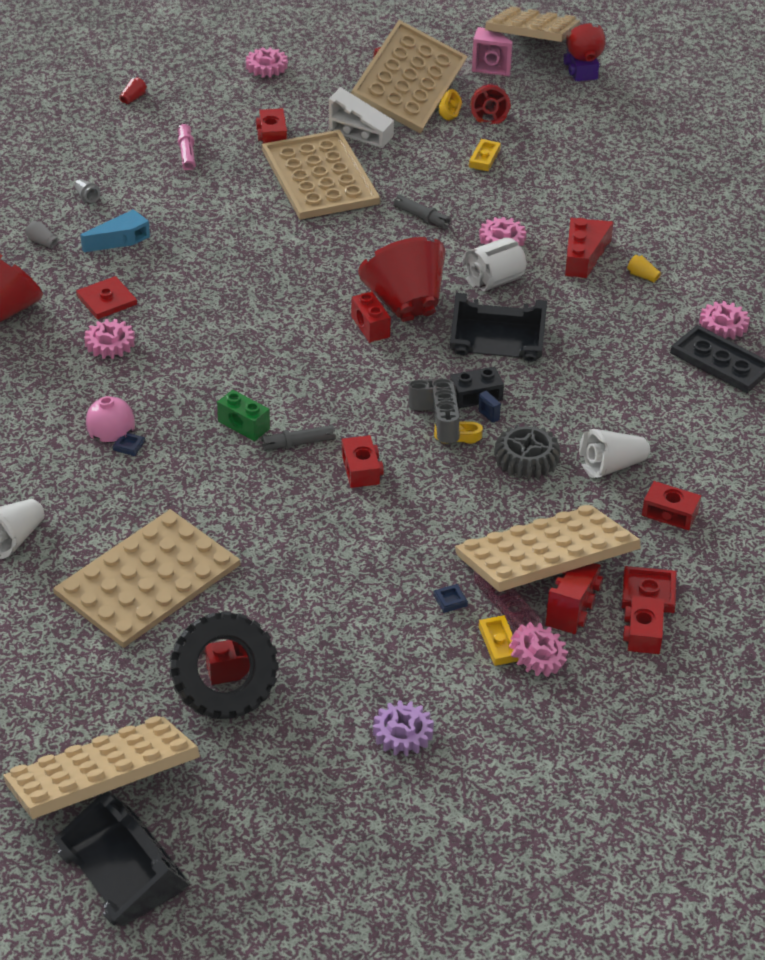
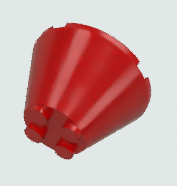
M426 237L399 240L374 252L375 256L369 261L365 259L358 269L360 280L397 317L401 318L402 322L411 321L414 319V316H430L436 312L435 307L439 303L446 253L445 247L440 240L435 238L434 241H427Z
M1 254L0 322L39 302L43 296V292L37 283L16 264L11 267L2 261L3 255Z

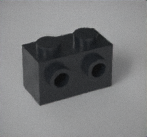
M496 367L450 374V380L454 383L458 409L479 405V394L487 391L496 400L503 401L504 383Z

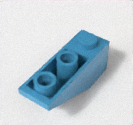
M134 209L80 234L82 251L90 252L131 246L150 237L149 221Z

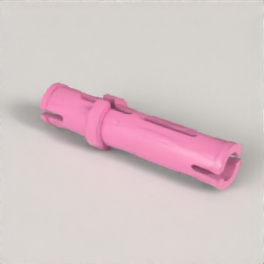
M182 124L178 128V145L181 148L182 167L184 170H194L196 167L193 150L194 138L191 135V127L187 124Z

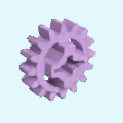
M398 701V706L395 707L388 703L387 711L380 708L379 716H374L373 736H376L377 745L383 744L384 751L390 748L393 749V755L403 751L404 755L408 756L410 750L418 754L420 746L427 748L428 740L433 739L434 721L430 720V712L423 713L422 705L414 708L412 701L407 706L403 705L402 701Z

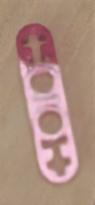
M474 571L473 581L499 612L505 615L506 620L515 630H518L520 625H524V622L527 624L531 622L534 627L541 623L538 615L514 588L505 590V595H495L493 591L496 589ZM515 606L521 610L519 612H510L507 608Z

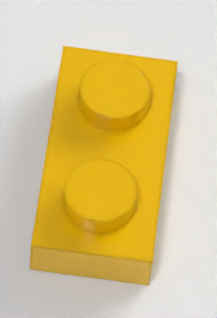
M481 139L469 160V168L489 172L500 151L501 143Z
M505 615L479 620V629L494 666L518 662V657L511 656L513 649L509 648V644L512 641L511 637L513 634Z

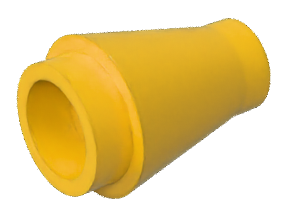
M634 255L627 266V270L630 271L631 275L653 283L661 275V272L643 255Z

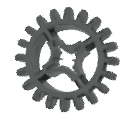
M516 424L514 429L508 427L506 432H501V435L495 442L494 455L497 466H501L502 472L508 471L509 476L516 473L518 479L525 475L529 481L532 475L539 479L541 474L547 476L549 471L554 472V468L559 463L561 449L558 439L553 437L552 432H546L545 428L538 429L536 425L528 427L527 424L524 427H520Z

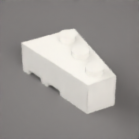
M340 87L329 98V132L340 130L345 137L381 148L394 136L393 119Z

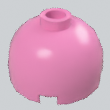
M102 397L92 403L87 411V431L91 438L94 439L93 436L99 437L101 442H115L119 437L124 435L126 437L127 432L131 428L132 431L135 429L132 409L121 398Z

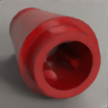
M138 77L131 79L119 96L120 101L129 104L143 96L147 89L146 83Z

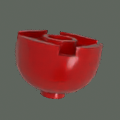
M592 23L582 24L573 28L569 37L568 35L566 36L567 48L575 59L593 61L603 53L606 41L604 30L600 25L593 27Z
M488 84L481 86L474 92L470 107L473 116L478 122L500 124L506 119L511 103L510 98L502 88L497 85ZM485 113L492 114L494 120H485L482 115Z

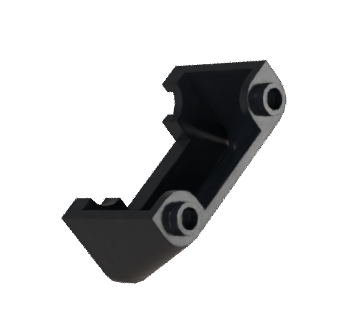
M456 293L450 348L455 354L462 356L468 353L520 357L528 362L537 361V359L542 357L547 301L536 300L535 306L529 308V304H524V308L480 305L478 304V299H474L473 303L467 300V293Z
M109 791L100 794L53 838L60 848L57 851L59 856L67 864L74 862L78 865L105 900L103 906L106 910L103 912V915L113 926L117 924L121 926L127 925L181 894L191 885L137 814Z

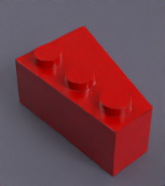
M570 218L565 276L588 277L597 260L612 240L614 221Z
M592 563L563 572L562 578L558 577L556 579L557 589L551 587L549 590L545 626L575 635L579 626H585L588 617L586 610L587 608H593L596 598L594 591H600L603 583V576H600V564Z

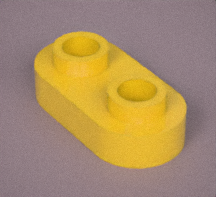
M454 89L445 92L439 104L440 116L448 121L458 116L462 106L461 97Z
M459 421L460 438L457 442L473 444L481 440L483 434L482 425L477 422ZM435 425V427H434V437L438 440V438H437V431H436V425Z

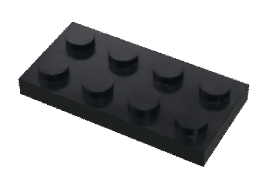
M699 325L693 327L671 346V354L746 393L751 391L765 378L764 358Z

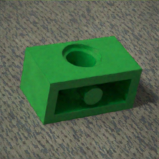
M233 389L217 401L218 422L253 441H256L270 430L269 408Z

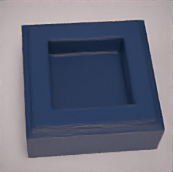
M487 391L480 393L478 411L491 423L500 420L501 403Z
M127 433L117 439L113 445V451L136 456L145 443V437Z
M458 584L433 590V596L443 613L468 606V601Z

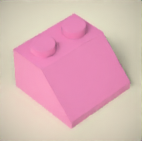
M478 27L473 39L472 72L510 76L513 42L500 32Z

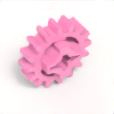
M263 47L259 50L254 49V53L249 52V56H246V69H249V73L254 72V76L261 75V78H264L265 75H268L269 78H272V75L279 76V72L284 73L285 69L288 68L287 56H285L284 52L279 53V49L272 50L270 47L268 50H265Z
M494 217V221L486 220V224L482 223L479 230L480 243H485L486 245L506 237L517 241L519 246H524V241H526L525 226H520V221L514 223L513 218L506 220L505 217L500 219Z
M723 301L721 304L714 302L713 306L707 304L706 309L702 308L699 324H701V327L725 339L730 337L732 340H735L736 335L742 337L743 333H747L750 317H747V311L742 312L743 307H734L735 303L727 305L726 301Z
M105 319V322L97 321V326L90 325L89 330L85 331V347H87L88 352H93L95 357L99 354L102 355V359H105L106 356L114 359L117 354L122 357L124 351L130 352V347L135 346L134 331H132L131 325L126 326L125 321L119 324L117 319L113 320V322Z
M529 622L527 626L520 625L518 630L514 632L509 648L513 649L511 656L519 658L517 665L524 664L526 666V672L532 669L536 676L543 672L546 677H549L551 672L557 674L567 661L565 657L568 651L563 649L566 643L558 640L559 633L554 635L551 633V627L545 630L541 623L534 627Z

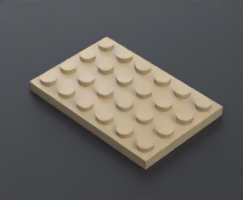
M511 6L510 9H506L488 20L485 30L562 42L566 39L567 35H571L573 28L580 25V20H576V16L572 15L557 17V13L546 12V14H539L538 10L528 9V11H521V8Z
M398 20L353 88L351 94L386 116L418 133H422L468 56Z
M340 130L262 144V151L299 220L380 204V196Z
M583 505L577 510L570 512H559L554 517L547 519H536L533 523L527 525L512 526L507 531L492 532L487 537L480 539H468L463 544L455 546L458 557L499 592L641 549L638 537L592 505Z
M169 509L55 586L53 591L61 600L121 647L125 648L240 566V559Z
M155 716L145 720V723L142 725L123 727L117 734L98 736L92 740V743L84 746L74 745L68 747L64 753L59 755L43 756L37 760V763L28 766H15L9 773L3 774L9 790L29 816L35 819L199 758L200 754L197 745L166 718Z

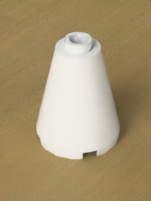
M589 429V432H584L579 448V454L584 456L586 463L582 464V467L591 478H599L643 462L650 454V445L645 438L600 429Z
M28 499L0 507V555H2L0 559L12 555L44 519V509L38 501Z

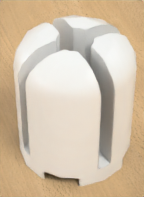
M505 237L466 251L463 256L462 265L466 264L469 277H466L467 282L472 287H480L485 292L520 279L525 272L527 262L525 253L518 242L512 238Z

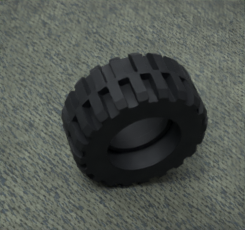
M222 611L221 613H211L197 619L177 638L170 656L171 669L169 672L170 678L173 680L174 690L182 698L181 701L186 706L192 708L194 712L209 718L231 719L254 711L263 701H266L270 695V690L275 686L279 662L276 661V646L272 645L270 641L271 636L267 631L264 632L262 630L261 624L255 620L248 619L246 615ZM220 639L238 643L246 651L250 662L247 679L239 688L230 692H218L210 689L204 684L198 672V659L202 650L209 643Z

